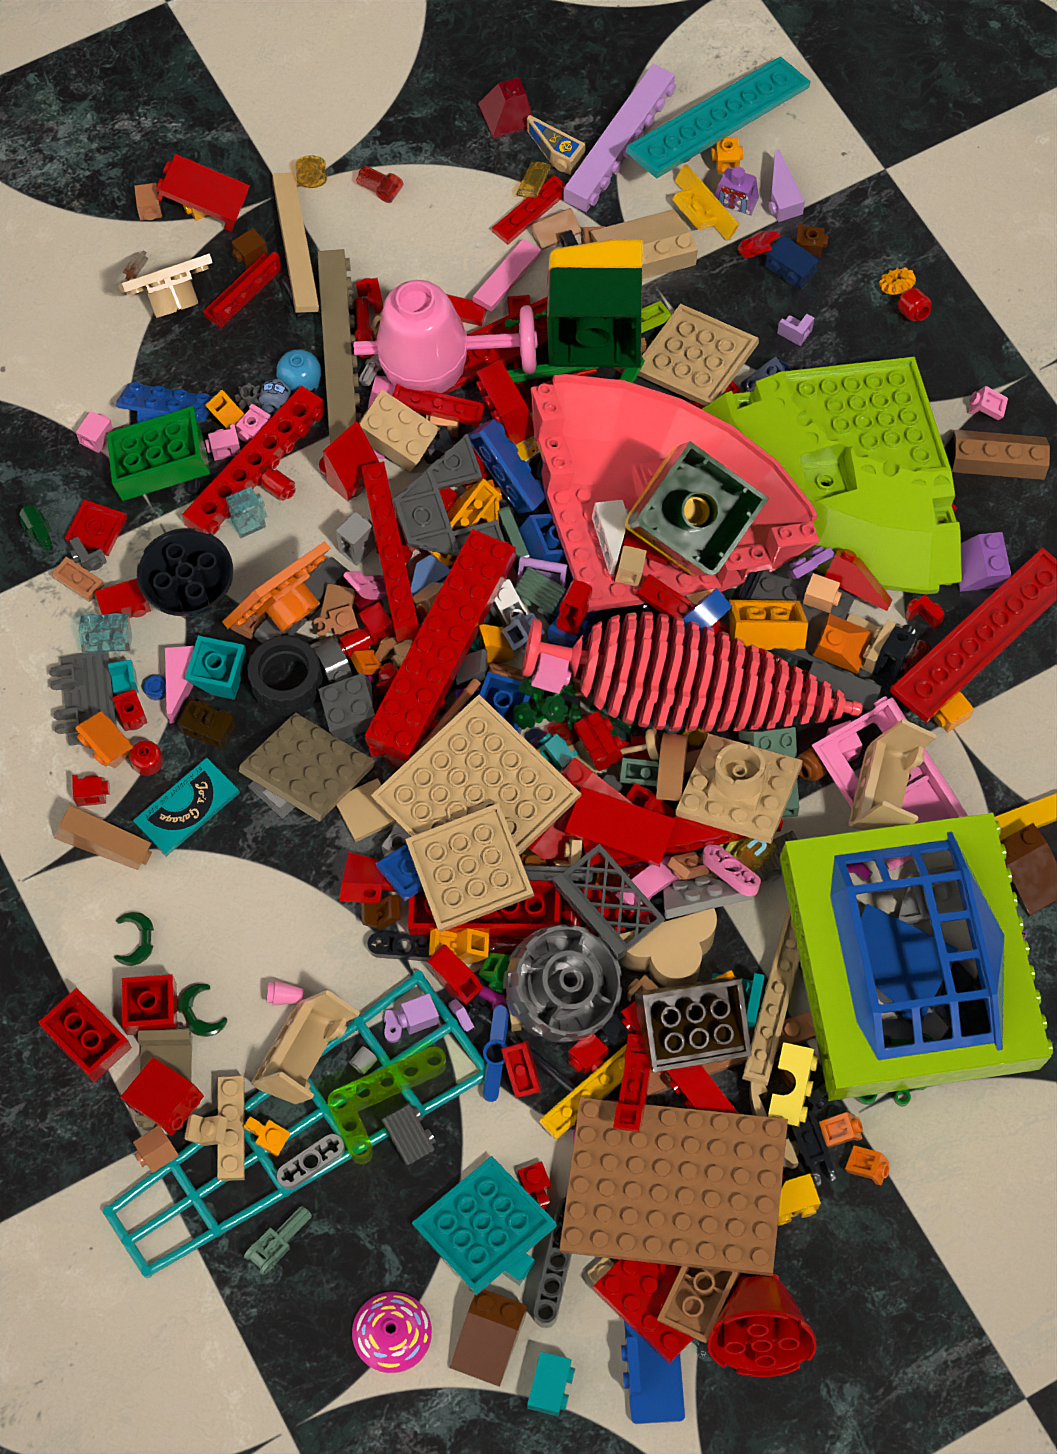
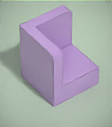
M806 314L802 321L792 316H788L786 320L781 319L777 333L801 346L812 331L814 317Z

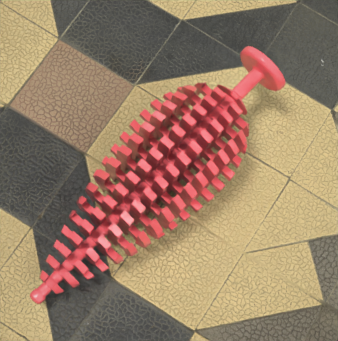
M643 612L640 617L636 637H634L637 615L636 613H628L624 618L618 638L620 616L616 615L608 621L600 654L598 649L602 634L601 621L592 626L586 650H582L583 635L573 648L541 642L542 621L533 618L531 622L522 676L530 677L533 674L537 657L540 656L541 652L568 660L574 678L578 665L581 664L583 669L580 690L587 698L597 667V678L593 696L594 705L599 710H602L610 686L607 704L608 714L617 718L622 703V721L630 725L634 721L636 709L637 724L640 727L647 728L652 715L653 728L663 730L668 716V728L671 731H679L684 718L685 731H695L700 720L701 732H711L715 722L717 724V732L728 730L731 722L734 723L732 727L734 731L744 729L747 722L750 723V730H758L762 726L763 721L766 722V729L775 728L780 717L781 721H783V727L792 726L797 712L798 724L809 723L813 710L814 718H816L815 723L824 722L829 710H831V715H833L832 720L841 718L843 713H849L853 716H860L862 713V703L845 701L844 693L839 689L835 692L834 698H831L832 689L830 688V683L822 681L817 694L818 682L816 681L817 677L807 674L806 681L803 683L802 669L793 666L791 677H789L788 662L784 659L779 658V662H776L774 666V655L771 652L765 650V654L762 653L760 657L758 653L759 648L753 644L748 645L745 651L744 641L737 637L733 639L730 645V636L725 632H719L715 639L714 629L708 626H704L700 635L699 623L694 621L688 622L685 631L684 619L674 617L669 630L668 615L658 614L653 630V613Z

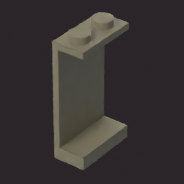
M190 1030L138 1031V1042L141 1046L140 1072L151 1058L154 1057L191 1082L193 1036ZM140 1112L138 1116H135V1122L138 1127H142V1130L151 1131L158 1126ZM188 1117L178 1130L183 1129V1126H187Z

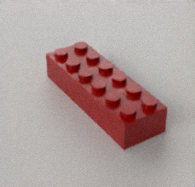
M529 881L535 896L445 931L459 933L468 928L489 933V938H526L537 930L561 924L562 895L553 886V881ZM424 889L409 898L408 930L410 935L430 936V931L438 929Z

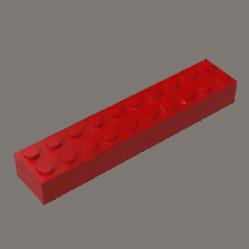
M472 528L365 734L367 745L405 762L416 754L479 631V625L483 624L516 559V547Z

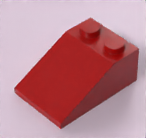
M355 421L323 450L328 485L347 502L353 497L359 496L365 487L361 466L379 462L360 424Z

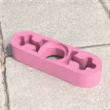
M707 845L704 848L701 860L706 867L740 894L754 896L758 893L761 883L758 875L722 847ZM726 869H733L736 872H731Z

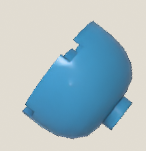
M294 349L285 353L279 359L276 367V377L290 388L291 395H293L301 385L309 391L314 388L316 390L322 380V371L317 358L312 353L302 349Z

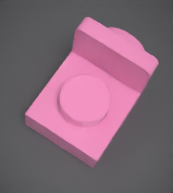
M985 386L971 395L968 413L973 415L980 410L1000 420L1004 417L1008 398Z

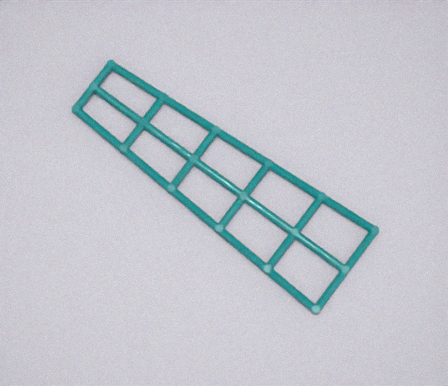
M415 971L410 978L361 1015L354 1018L353 1021L346 1025L347 1029L339 1039L335 1038L328 1042L321 1057L358 1030L382 1064L381 1067L328 1102L325 1101L310 1077L307 1080L310 1082L309 1089L314 1094L312 1100L318 1109L287 1129L291 1133L287 1141L324 1117L335 1134L340 1136L344 1142L346 1150L339 1159L295 1189L287 1190L282 1188L277 1180L278 1170L268 1156L270 1152L254 1144L257 1138L253 1133L245 1129V1140L253 1151L245 1157V1169L260 1161L278 1190L220 1224L217 1223L202 1198L227 1181H218V1176H216L196 1190L180 1166L186 1159L204 1147V1145L194 1142L181 1150L177 1158L148 1175L109 1206L103 1208V1214L144 1278H150L163 1268L211 1240L220 1237L233 1227L281 1199L289 1197L291 1193L389 1137L384 1127L355 1144L333 1113V1110L387 1074H389L411 1107L416 1106L422 1117H425L426 1114L485 1080L487 1063L422 971ZM418 984L425 995L430 994L435 1008L445 1024L393 1059H390L366 1023ZM452 1031L480 1072L422 1105L397 1068ZM259 1091L245 1102V1115L271 1095ZM169 1172H172L187 1196L129 1234L116 1213ZM193 1205L209 1230L148 1265L135 1243Z

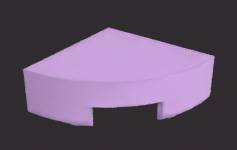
M457 999L448 1003L453 1015L456 1014L464 1031L467 1032L474 1028L465 1008Z

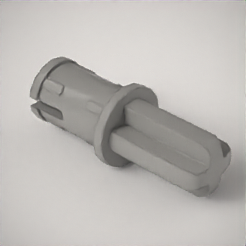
M378 354L370 357L365 362L366 366L358 379L363 386H370L377 373L382 370Z

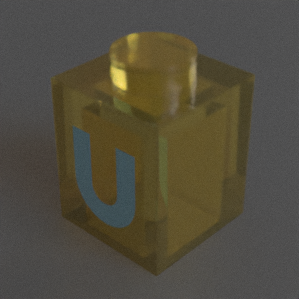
M749 837L738 846L737 860L755 872L775 855L777 845L773 841L770 844Z

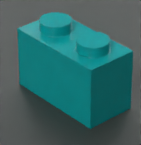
M540 1351L527 1409L558 1417L560 1410L566 1411L569 1394H565L567 1383L572 1384L575 1368L571 1367L572 1359Z

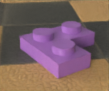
M820 546L810 552V558L801 557L790 563L791 568L786 571L789 578L798 579L817 568V565L835 556L831 547L824 549L823 546Z

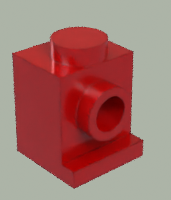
M135 689L112 697L125 731L138 730L148 723Z
M72 775L73 799L77 807L106 804V795H110L108 780L103 781L102 777L96 775H88L83 779H79L77 775Z

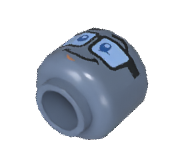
M280 379L266 381L262 385L259 396L261 407L265 412L275 414L290 398L291 390Z

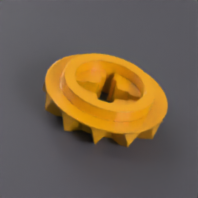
M897 267L896 270H888V274L882 275V280L879 281L880 288L886 294H901L914 286L916 277L913 270H908L906 267L903 269Z

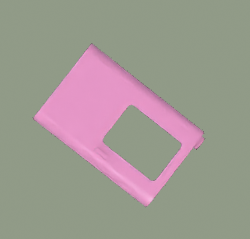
M886 696L874 703L876 708L812 744L813 749L851 809L859 779L838 748V743L872 723L877 724L881 732L884 733L900 720H907L894 698L888 699ZM924 747V760L922 764L910 771V779L907 783L902 809L918 816V821L915 823L968 816ZM909 855L883 860L890 871L913 859V857Z

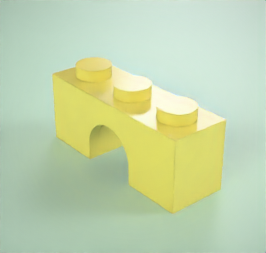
M783 1042L778 1068L791 1072L795 1076L796 1086L788 1095L772 1094L768 1117L788 1119V1125L797 1127L800 1126V1122L805 1123L808 1107L804 1106L805 1097L811 1096L813 1081H809L811 1071H816L819 1056L814 1055V1049Z

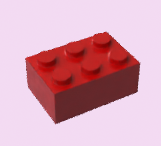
M499 360L476 371L479 378L476 385L481 395L485 394L482 400L486 404L487 410H493L490 412L492 418L502 424L505 429L504 434L509 441L516 445L534 436V424L527 405L502 361Z
M77 987L38 1022L42 1030L93 1083L132 1048L127 1038Z

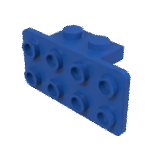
M133 382L127 384L116 401V407L137 411V423L194 406L198 421H205L211 412L205 405L213 396H209L206 393L195 394L182 389L171 390L165 389L162 386L153 387Z
M624 1321L626 1345H621L622 1362L627 1361L628 1372H623L624 1389H629L631 1421L634 1424L683 1421L685 1418L680 1354L668 1364Z

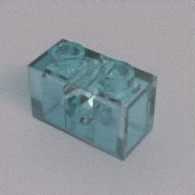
M252 486L226 498L231 521L240 538L266 527L264 519L267 517L264 509L265 503L260 493L255 494Z

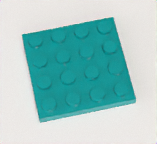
M493 1156L489 1157L412 1222L414 1228L475 1295L480 1293L557 1227L552 1217Z

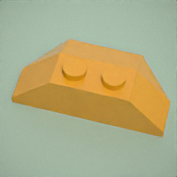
M484 478L463 493L447 512L453 531L495 520L499 524L500 493ZM428 551L446 566L453 565L458 557Z

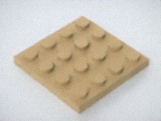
M680 304L642 355L645 362L638 376L707 406L722 396L759 344V339Z
M500 803L405 839L439 932L535 896Z

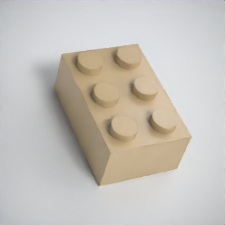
M383 389L374 398L359 422L372 448L409 473L418 464L440 429Z

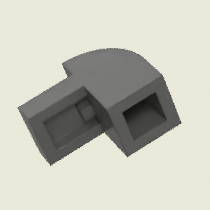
M328 636L310 645L316 651L321 669L324 671L330 685L353 677L345 654L332 636Z

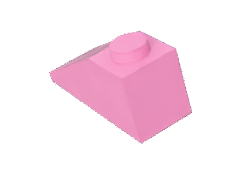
M194 646L165 648L166 706L170 723L176 722L194 686L185 680Z

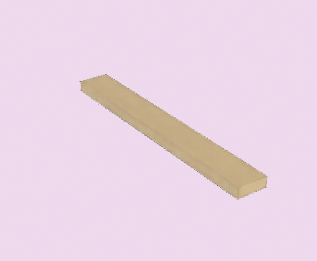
M272 173L295 312H318L319 305L295 174Z
M789 904L751 1044L752 1056H748L742 1078L766 1086L769 1082L800 960Z

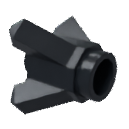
M441 426L439 434L435 435L428 446V454L425 456L427 464H433L456 444L448 426Z

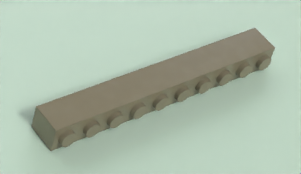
M344 249L317 251L330 444L355 421L359 423L361 420V413L356 412V407H360V395L355 393V387H359L358 373L354 374L353 368L358 367L357 355L352 354V348H354L356 340L355 334H351V329H355L354 315H350L349 312L350 309H354L353 296H348V290H352L351 277H347V271H351L350 258H345Z

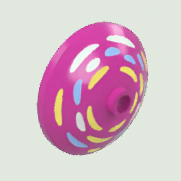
M386 1292L369 1299L356 1314L352 1328L353 1344L359 1357L369 1367L383 1373H400L414 1367L427 1353L432 1338L431 1321L425 1308L415 1298L400 1292ZM389 1325L396 1327V1331L392 1334L386 1332V1328Z

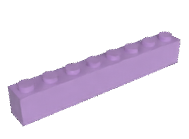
M655 64L650 66L564 187V202L586 213L591 205H596L601 191L606 190L609 186L610 178L613 174L619 172L622 161L625 158H629L630 155L626 153L627 145L643 137L646 127L649 128L652 125L655 114L662 111L667 97H671L676 89V84H674L675 74Z

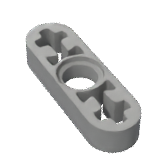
M329 1134L282 1165L277 1172V1180L280 1186L287 1190L295 1189L339 1159L345 1151L342 1138L336 1134ZM329 1142L333 1144L339 1143L337 1145L338 1151L334 1153L332 1150H329L324 1154L327 1159L323 1161L321 1154L317 1150L321 1148L323 1153L329 1148ZM309 1155H314L318 1158L317 1166L312 1169L306 1168L303 1164L304 1159ZM299 1163L301 1170L305 1174L301 1176L300 1171L293 1175V1182L289 1180L283 1181L285 1178L284 1173L286 1171L290 1174L298 1170L295 1165Z

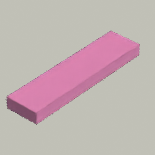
M522 239L475 293L473 302L492 312L541 255V249Z

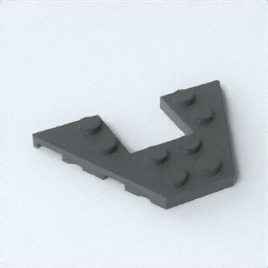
M465 434L458 443L446 451L418 479L414 480L403 492L393 499L392 504L406 546L458 556L472 528L505 543L497 520L453 531L439 490L479 481L482 478L468 434Z

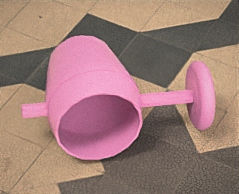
M424 280L407 281L392 289L385 299L377 340L354 342V355L378 354L384 373L395 387L396 384H399L407 389L429 390L437 393H443L456 384L463 374L467 350L520 347L523 371L526 374H532L536 370V348L538 346L537 331L534 326V311L529 305L521 307L519 333L467 336L464 324L452 302L439 286Z

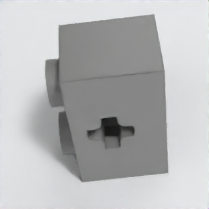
M354 512L336 530L339 553L356 566L375 548L373 524L366 516L361 517Z

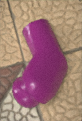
M863 862L846 864L848 872L856 873L863 881L869 879L873 874Z

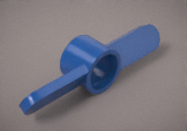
M498 1005L493 1011L490 1042L485 1045L483 1050V1058L487 1063L483 1098L487 1102H494L498 1099L502 1066L505 1065L504 1059L501 1062L494 1063L486 1055L487 1050L491 1046L507 1047L505 1042L509 1010L503 1005Z

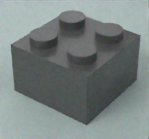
M364 673L318 689L329 731L335 738L343 740L368 730L379 708L372 683Z

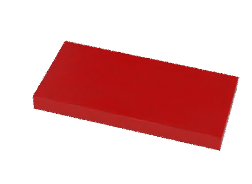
M581 787L580 793L582 796L576 800L565 834L595 845L600 844L603 848L660 867L676 819Z

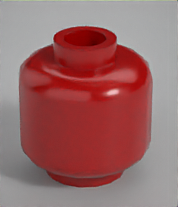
M911 288L900 295L898 309L910 321L917 322L929 316L932 303L930 298L921 290Z
M148 740L140 741L130 751V762L134 770L140 775L150 776L161 769L163 756L160 748L154 742Z

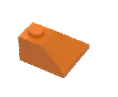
M829 614L813 656L858 674L864 659L863 655L874 631Z

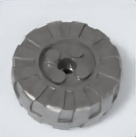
M561 924L545 927L526 937L511 954L507 971L504 972L503 989H506L508 998L506 1003L511 1014L516 1016L521 1022V1027L533 1036H540L546 1041L560 1043L584 1039L600 1030L611 1019L615 1007L619 1005L622 994V987H620V976H622L618 960L610 952V946L606 942L604 943L600 937L597 938L589 933V929L576 925L567 926ZM563 978L567 981L568 986L565 985Z

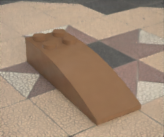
M682 1266L657 1321L707 1343L708 1335L742 1273Z

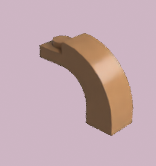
M663 733L656 799L680 801L683 795L685 761L689 744L688 735Z

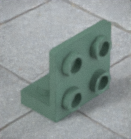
M775 725V728L771 729L759 727L758 730L743 729L738 731L739 740L748 741L749 745L797 759L795 727Z

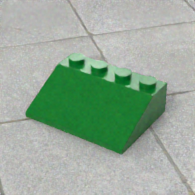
M194 406L106 433L112 484L122 501L210 474L208 456Z

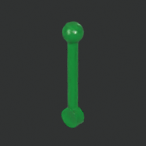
M547 309L543 313L534 315V320L542 317L547 318ZM512 319L506 320L505 327L512 329L514 325L520 323V319L514 321Z

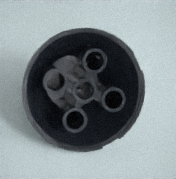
M195 528L175 529L158 536L145 548L144 554L137 566L138 585L147 602L163 613L181 616L184 619L201 616L217 605L227 594L233 580L234 571L231 555L223 542L213 534L199 532Z

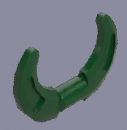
M125 913L116 922L118 924L124 922L135 924L139 931H141V946H138L135 952L129 956L116 955L114 958L122 965L134 966L141 964L151 955L154 947L151 945V931H154L151 920L142 913Z
M195 984L182 993L178 1002L179 1013L183 1012L189 1025L187 1028L193 1034L203 1037L216 1035L226 1026L227 1018H223L215 1024H207L197 1020L192 1010L194 999L200 992L210 990V985Z

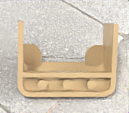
M902 719L870 743L864 755L849 817V826L865 831L913 824L918 821L917 815L902 809L910 771L922 764L924 760L923 749L936 739L937 734Z
M329 990L300 1001L290 1013L251 1084L262 1092L293 1104L303 1103L312 1099L314 1094L309 1089L310 1082L307 1081L328 1042L335 1038L339 1039L347 1029L346 1022L358 1017L360 1012Z

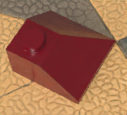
M519 77L498 83L478 103L493 139L527 129V118L531 115L526 92Z

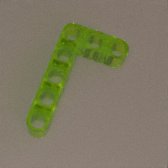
M429 1047L330 1093L328 1096L330 1112L350 1157L355 1163L366 1164L373 1157L371 1141L358 1112L442 1074L447 1064L445 1053L441 1048ZM431 1057H439L441 1062L436 1066H432L428 1063V1060ZM410 1067L418 1070L414 1076H407L404 1072ZM385 1078H392L394 1080L393 1085L390 1087L382 1086L381 1082ZM363 1088L371 1091L369 1096L365 1098L357 1095L358 1091ZM338 1099L347 1101L345 1107L340 1109L335 1108L333 1105ZM355 1122L357 1127L354 1131L348 1132L344 1130L345 1124ZM358 1145L368 1147L366 1153L362 1155L355 1154L354 1149Z

